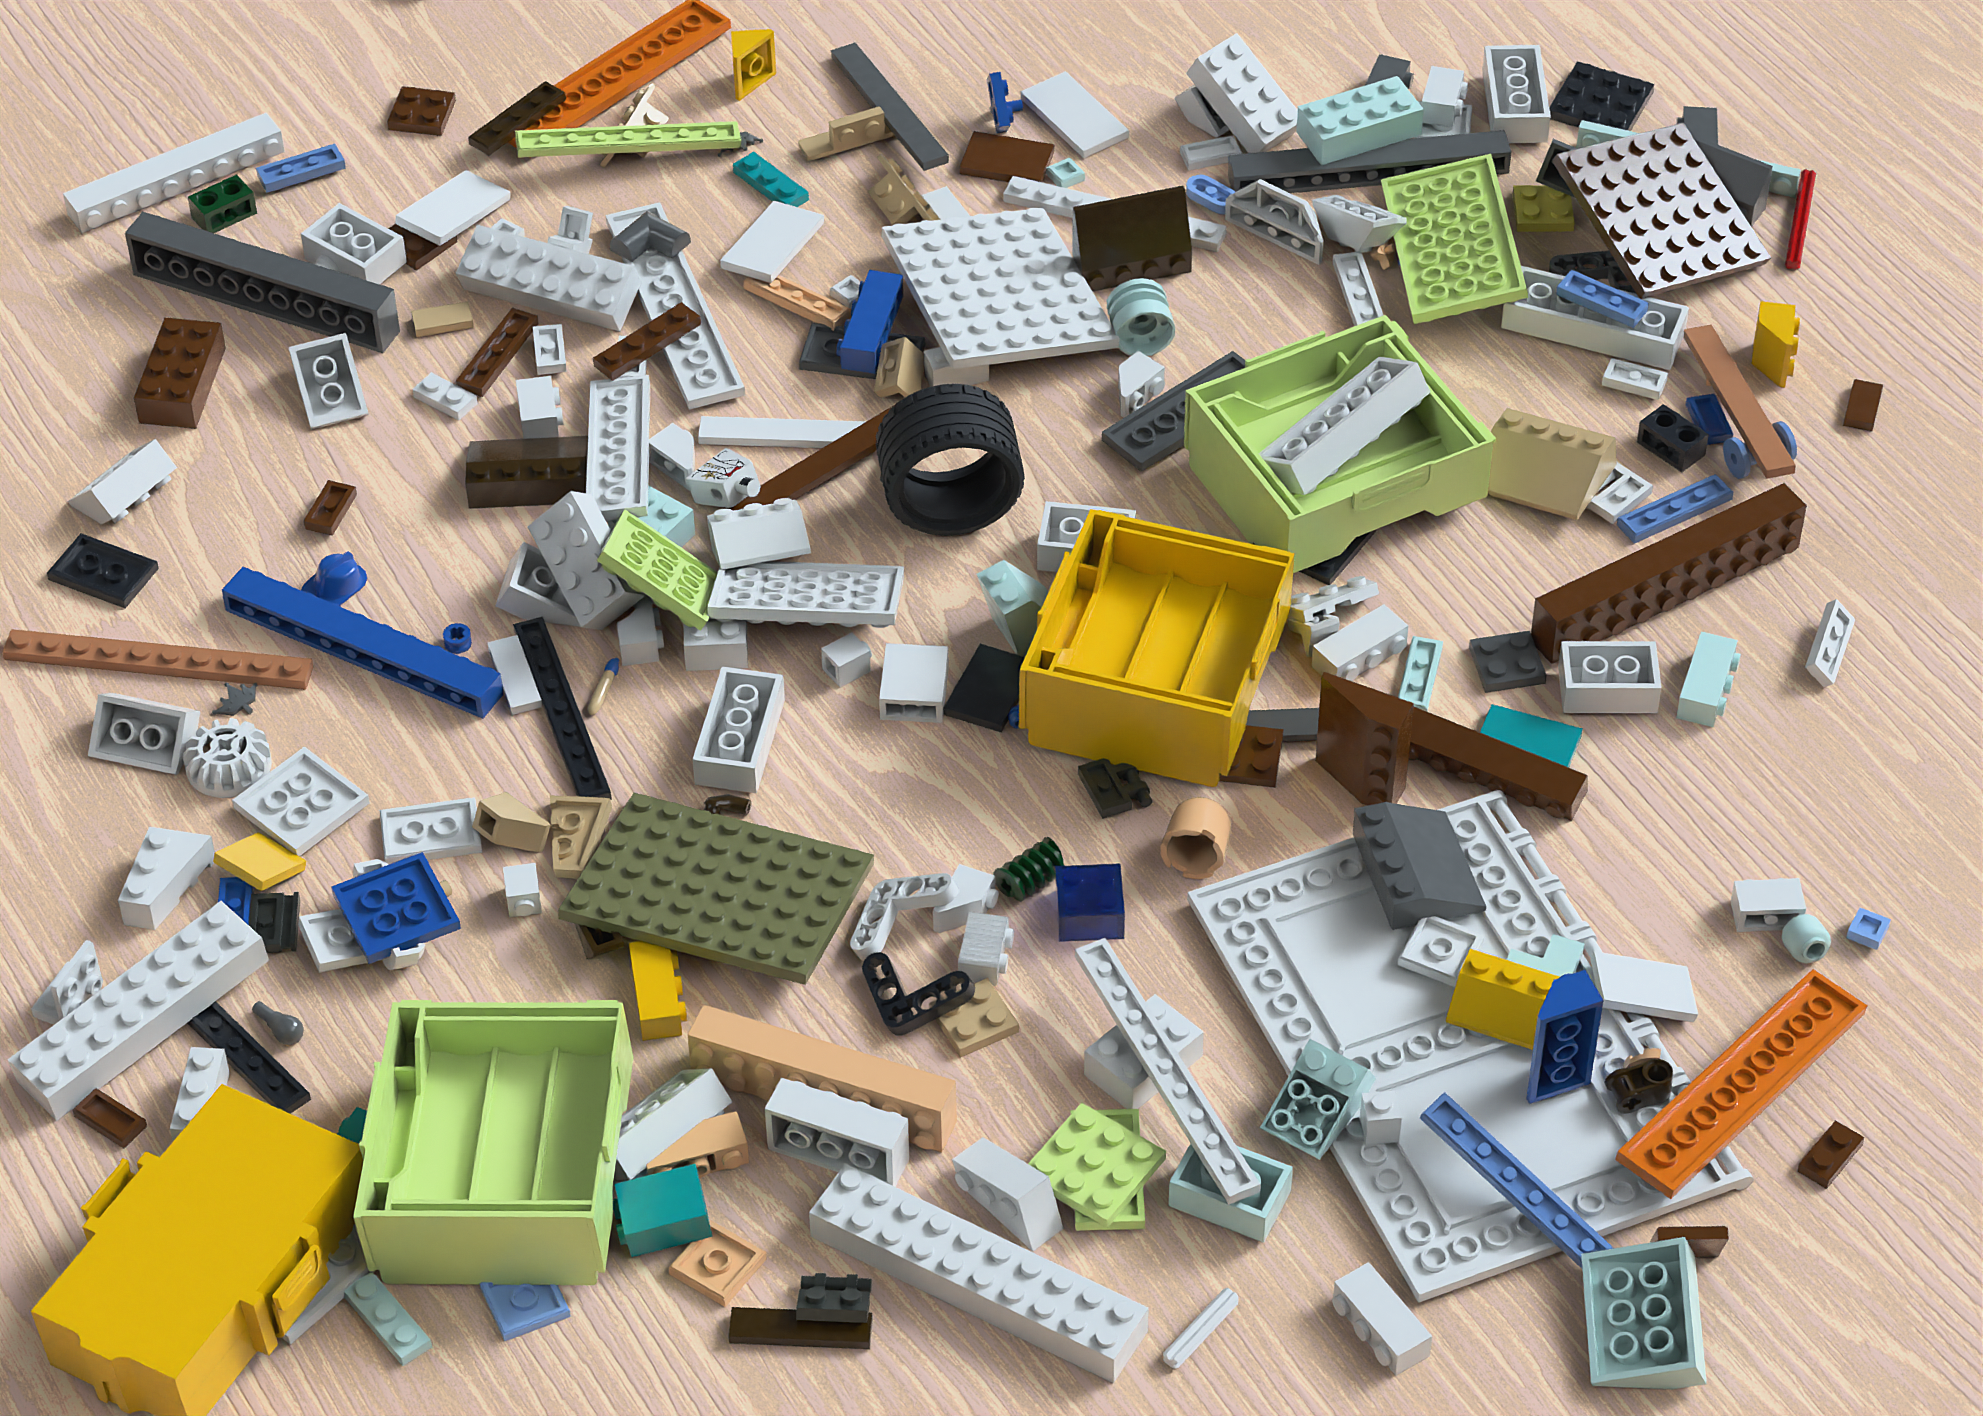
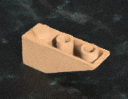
M737 1111L702 1120L646 1165L647 1175L696 1164L700 1178L709 1173L725 1169H735L749 1163L748 1142Z

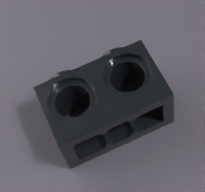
M1662 404L1639 422L1637 443L1682 473L1705 456L1709 434L1682 417L1679 413Z

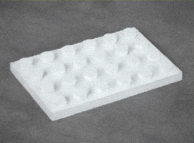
M767 561L723 570L719 567L708 603V616L719 622H730L734 619L747 620L750 623L778 621L780 624L789 625L795 622H809V624L815 626L827 623H840V625L845 627L871 624L875 628H885L889 625H895L904 580V566Z

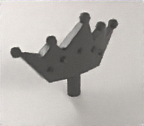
M746 131L740 132V149L747 151L746 143L754 145V141L763 142V139H759ZM733 148L721 149L720 153H718V157H721L722 153L726 150L733 152Z
M226 682L224 685L227 687L229 699L221 697L220 701L223 706L213 710L212 714L234 716L242 709L251 714L253 709L248 705L255 702L257 683H254L250 688L241 684V691Z

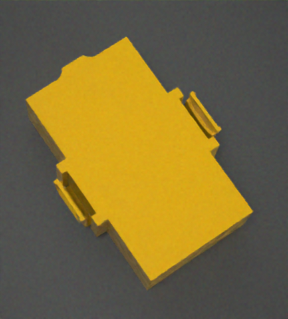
M221 1084L160 1157L145 1151L136 1162L139 1169L136 1175L130 1171L129 1161L122 1158L120 1164L88 1202L81 1206L80 1209L87 1220L82 1226L87 1244L31 1310L50 1365L93 1385L99 1400L105 1403L113 1402L128 1414L136 1411H147L156 1416H206L257 1351L268 1356L278 1345L276 1337L282 1338L317 1293L329 1281L330 1275L326 1265L329 1261L328 1255L330 1253L332 1256L340 1247L339 1241L349 1236L355 1224L353 1216L364 1161L359 1144Z

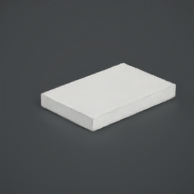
M475 797L379 810L385 862L389 865L421 852L424 853L427 860L482 853L480 833L472 828L477 811Z
M1594 951L1590 960L1596 989L1604 1000L1602 1008L1695 1022L1698 1011L1687 966Z

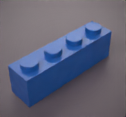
M869 270L865 281L860 282L858 300H854L852 303L851 320L847 319L845 322L844 338L839 339L837 344V356H841V369L876 374L882 344L888 341L904 297L903 275Z

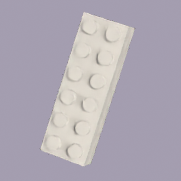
M478 224L455 273L464 290L619 332L641 284L635 267L632 265Z
M1521 266L1529 298L1504 303L1501 328L1671 370L1683 340L1689 307L1651 297L1643 298L1641 300L1649 303L1648 311L1637 325L1632 328L1556 295L1557 286L1566 276ZM1623 291L1627 294L1639 298L1638 295L1635 293Z
M1378 357L1262 450L1259 455L1289 492L1301 495L1313 492L1321 481L1326 477L1334 475L1343 463L1356 457L1359 454V450L1368 443L1377 440L1381 432L1389 426L1398 423L1402 415L1420 405L1421 400L1431 393L1418 363Z

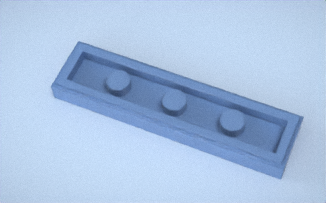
M1714 474L1618 517L1617 526L1635 544L1732 500L1734 492Z

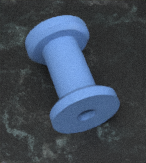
M1782 421L1773 423L1774 430L1792 460H1795L1797 445L1791 429ZM1736 437L1725 440L1723 455L1728 469L1738 479L1747 477L1751 466L1757 464L1746 443H1743Z

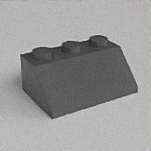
M1696 136L1694 140L1752 227L1766 209L1773 166Z

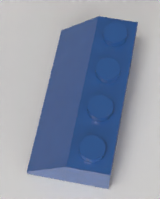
M1585 970L1573 974H1564L1558 979L1553 980L1537 1017L1526 1097L1529 1104L1591 1084L1604 1000Z

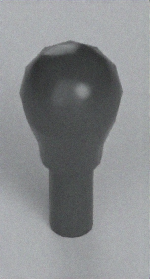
M261 1001L253 1005V1013L267 1022V1026L272 1030L280 1043L293 1045L298 1043L303 1037L304 1027L298 1018L282 1014L278 1011L275 1012Z

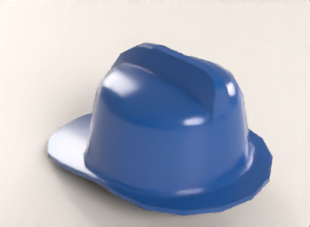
M349 551L344 554H331L320 561L317 573L307 580L302 586L301 591L312 593L320 599L341 606L365 586L367 581L366 571L357 565L353 554Z

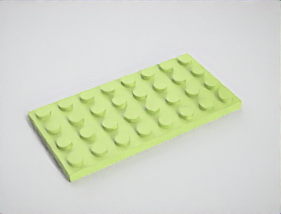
M1491 154L1381 179L1387 210L1407 219V224L1393 236L1414 324L1529 298Z

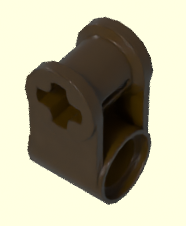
M1652 1059L1632 1067L1615 1070L1606 1077L1604 1083L1607 1090L1613 1092L1617 1100L1616 1107L1618 1111L1622 1114H1628L1647 1106L1663 1103L1669 1099L1672 1090L1673 1068L1665 1060Z

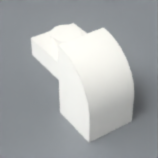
M564 206L562 208L558 235L548 237L547 243L589 254L593 240L589 238L593 213Z

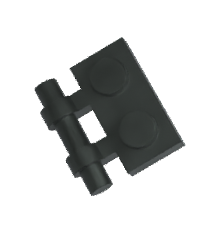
M1104 758L1078 766V776L1102 819L1132 810L1131 799L1139 801L1140 805L1144 808L1152 804V798L1149 795L1150 788L1145 781H1141L1138 775L1139 770L1135 766L1127 763L1112 766L1109 759ZM1120 779L1127 781L1128 784L1123 786Z
M815 1273V1276H801L796 1320L867 1323L872 1279L858 1278L857 1274H847V1278L827 1277L826 1273Z

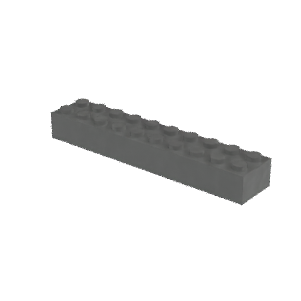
M142 212L125 232L134 276L329 337L346 333L349 343L380 353L386 351L400 332L393 288L146 212Z

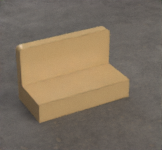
M906 337L882 344L874 393L880 398L896 393H901L904 397H907L921 388L924 353Z

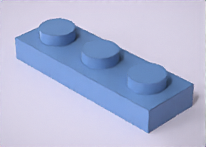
M331 144L257 167L256 172L266 193L346 169L345 160L336 144Z
M1573 270L1557 286L1556 295L1632 328L1637 325L1648 311V302Z

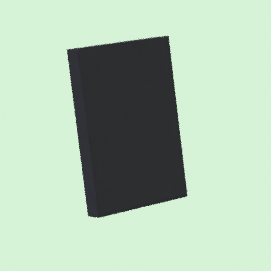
M80 533L50 568L47 576L49 581L126 609L156 573L159 566L156 560Z
M980 643L944 705V715L1002 733L1008 722L1009 711L1012 707L1017 706L1019 702L1020 668L1025 657Z

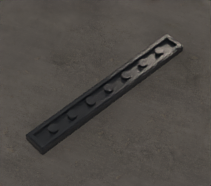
M543 616L513 624L514 633L518 635L539 692L544 712L577 797L610 798L612 800L610 788Z

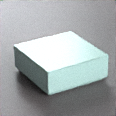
M1070 157L1046 167V175L1059 187L1068 188L1085 180V172Z

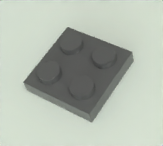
M1530 631L1470 639L1469 650L1485 693L1546 684L1547 675Z

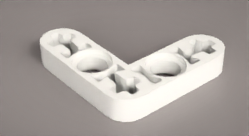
M939 873L887 879L879 882L870 893L850 941V946L857 957L864 961L870 954L882 951L899 910L943 906L952 902L957 897L959 888L951 875ZM920 889L918 892H916L915 894L911 895L914 891ZM881 917L878 921H876L875 923H872V922L875 921L877 918Z

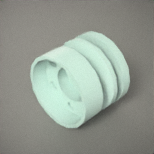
M1144 278L1132 279L1118 285L1110 293L1107 299V313L1116 336L1120 338L1119 349L1130 356L1137 351L1146 356H1151L1162 351L1171 343L1175 336V324L1169 310L1166 293L1160 284Z

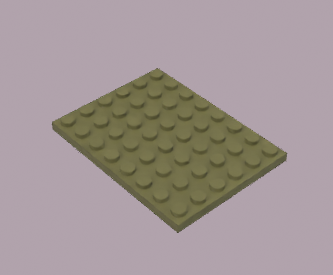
M633 793L559 907L558 916L560 920L594 929L599 928L601 931L609 933L611 931L619 932L621 936L806 985L873 867L874 854L742 821L737 818L711 814L706 810L653 798L648 795Z

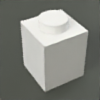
M853 632L821 648L822 669L840 688L871 672V649L865 641H860Z
M536 863L503 867L509 918L542 913Z
M1396 1090L1362 1093L1360 1122L1365 1145L1399 1142L1402 1116Z

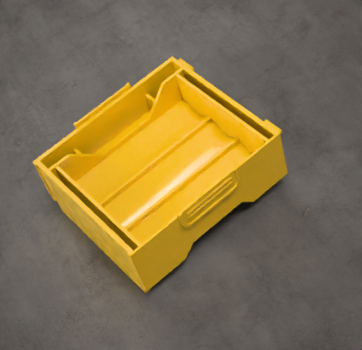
M1090 509L1070 556L1069 552H1064L1062 563L1041 610L1037 613V631L1020 668L1019 728L1028 729V742L1036 747L1093 760L1109 759L1110 763L1114 765L1127 763L1135 766L1140 771L1216 787L1219 782L1220 773L1225 776L1229 773L1245 731L1249 708L1270 653L1275 652L1288 619L1291 606L1295 553L1125 517V515Z

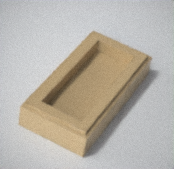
M468 301L411 311L416 337L474 328Z

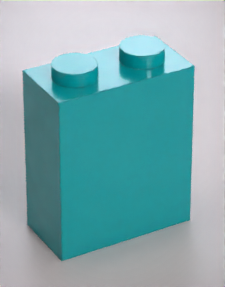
M696 1164L615 1184L617 1198L613 1199V1211L616 1220H622V1224L616 1225L620 1244L628 1245L631 1257L713 1237Z

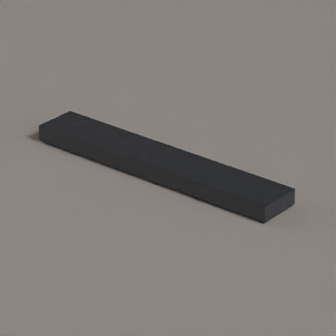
M216 1001L187 1022L212 1048L224 1049L227 1063L270 1105L291 1114L311 1100L310 1093Z

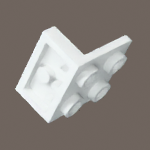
M86 940L69 962L67 961L31 1008L33 1017L55 1025L100 991L103 979L93 942Z

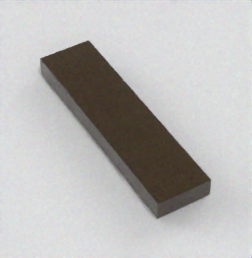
M544 81L468 137L469 145L490 156L515 137V131L527 129L566 100L565 92Z
M732 1307L728 1338L729 1343L870 1349L873 1315L868 1313L867 1323L796 1320V1309Z

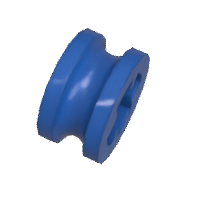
M455 623L444 629V645L448 652L460 654L471 648V632L467 625Z

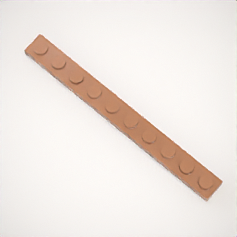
M16 629L10 630L2 651L4 660L242 684L257 683V685L303 690L307 689L314 667L311 658Z

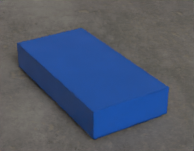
M1715 393L1686 398V408L1694 425L1709 434L1707 445L1724 443L1726 439L1733 437L1734 433Z

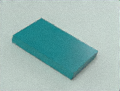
M1491 704L1480 733L1570 767L1582 737L1583 728Z

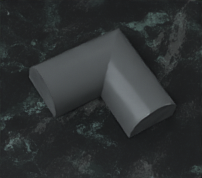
M646 211L610 241V251L631 262L650 247L673 258L691 243L690 234Z

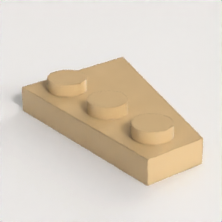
M550 795L552 809L551 826L553 829V870L556 878L578 879L598 849L613 806L610 798Z

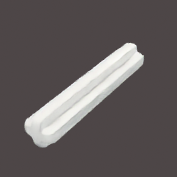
M1229 1288L1223 1289L1165 1350L1163 1361L1173 1369L1179 1368L1238 1305V1295Z

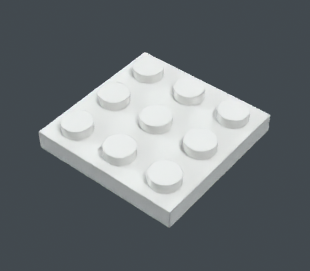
M306 747L300 749L232 800L235 810L284 848L298 856H301L370 803L368 794Z

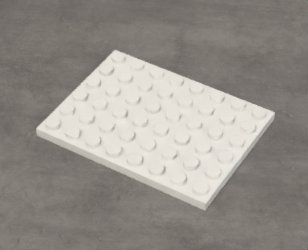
M1044 208L1003 211L986 215L977 214L960 218L950 217L935 221L924 220L918 223L895 224L882 227L881 237L952 369L1119 347V336H1116L1112 324L1085 278L1081 275L1074 259Z

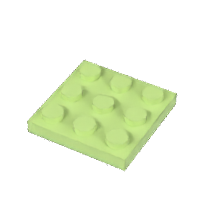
M1081 1103L1028 1164L1049 1177L1056 1199L1108 1228L1166 1160V1150Z

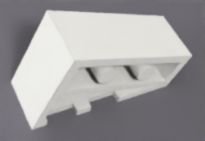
M149 826L118 899L124 925L156 930L180 903L179 897L188 887L193 888L198 882V876L207 866L211 867L214 864L215 851L210 835Z
M984 1137L952 1159L956 1171L955 1180L959 1187L967 1191L1031 1251H1035L1064 1229L1050 1179L1044 1173Z

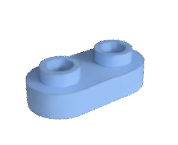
M1206 175L1192 176L1186 183L1188 198L1218 214H1225L1226 198L1235 193L1233 189Z

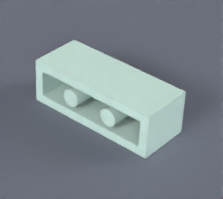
M1701 631L1679 698L1677 719L1714 727L1717 715L1723 716L1727 698L1723 697L1724 693L1730 694L1734 676L1730 675L1731 671L1737 672L1741 654L1736 653L1738 640Z

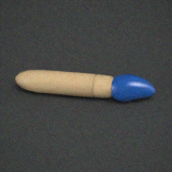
M612 658L605 665L604 674L588 705V713L590 715H595L599 711L614 677L618 674V658Z

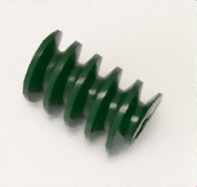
M1045 837L1042 842H1037L1032 848L1026 849L1022 855H1017L1012 861L1006 862L1002 868L995 869L993 875H995L996 886L1005 896L1014 897L1017 901L1022 902L1026 898L1025 893L1033 895L1036 891L1035 886L1042 889L1046 885L1045 880L1053 882L1056 878L1055 873L1062 876L1066 871L1058 845L1050 837Z

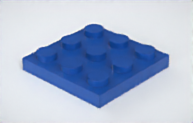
M423 852L331 886L332 894L368 964L389 957L393 948H399L400 951L417 946L419 943H426L461 929L460 920Z

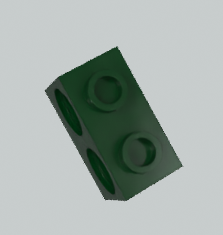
M237 174L188 196L191 218L202 230L216 233L257 214L254 192Z

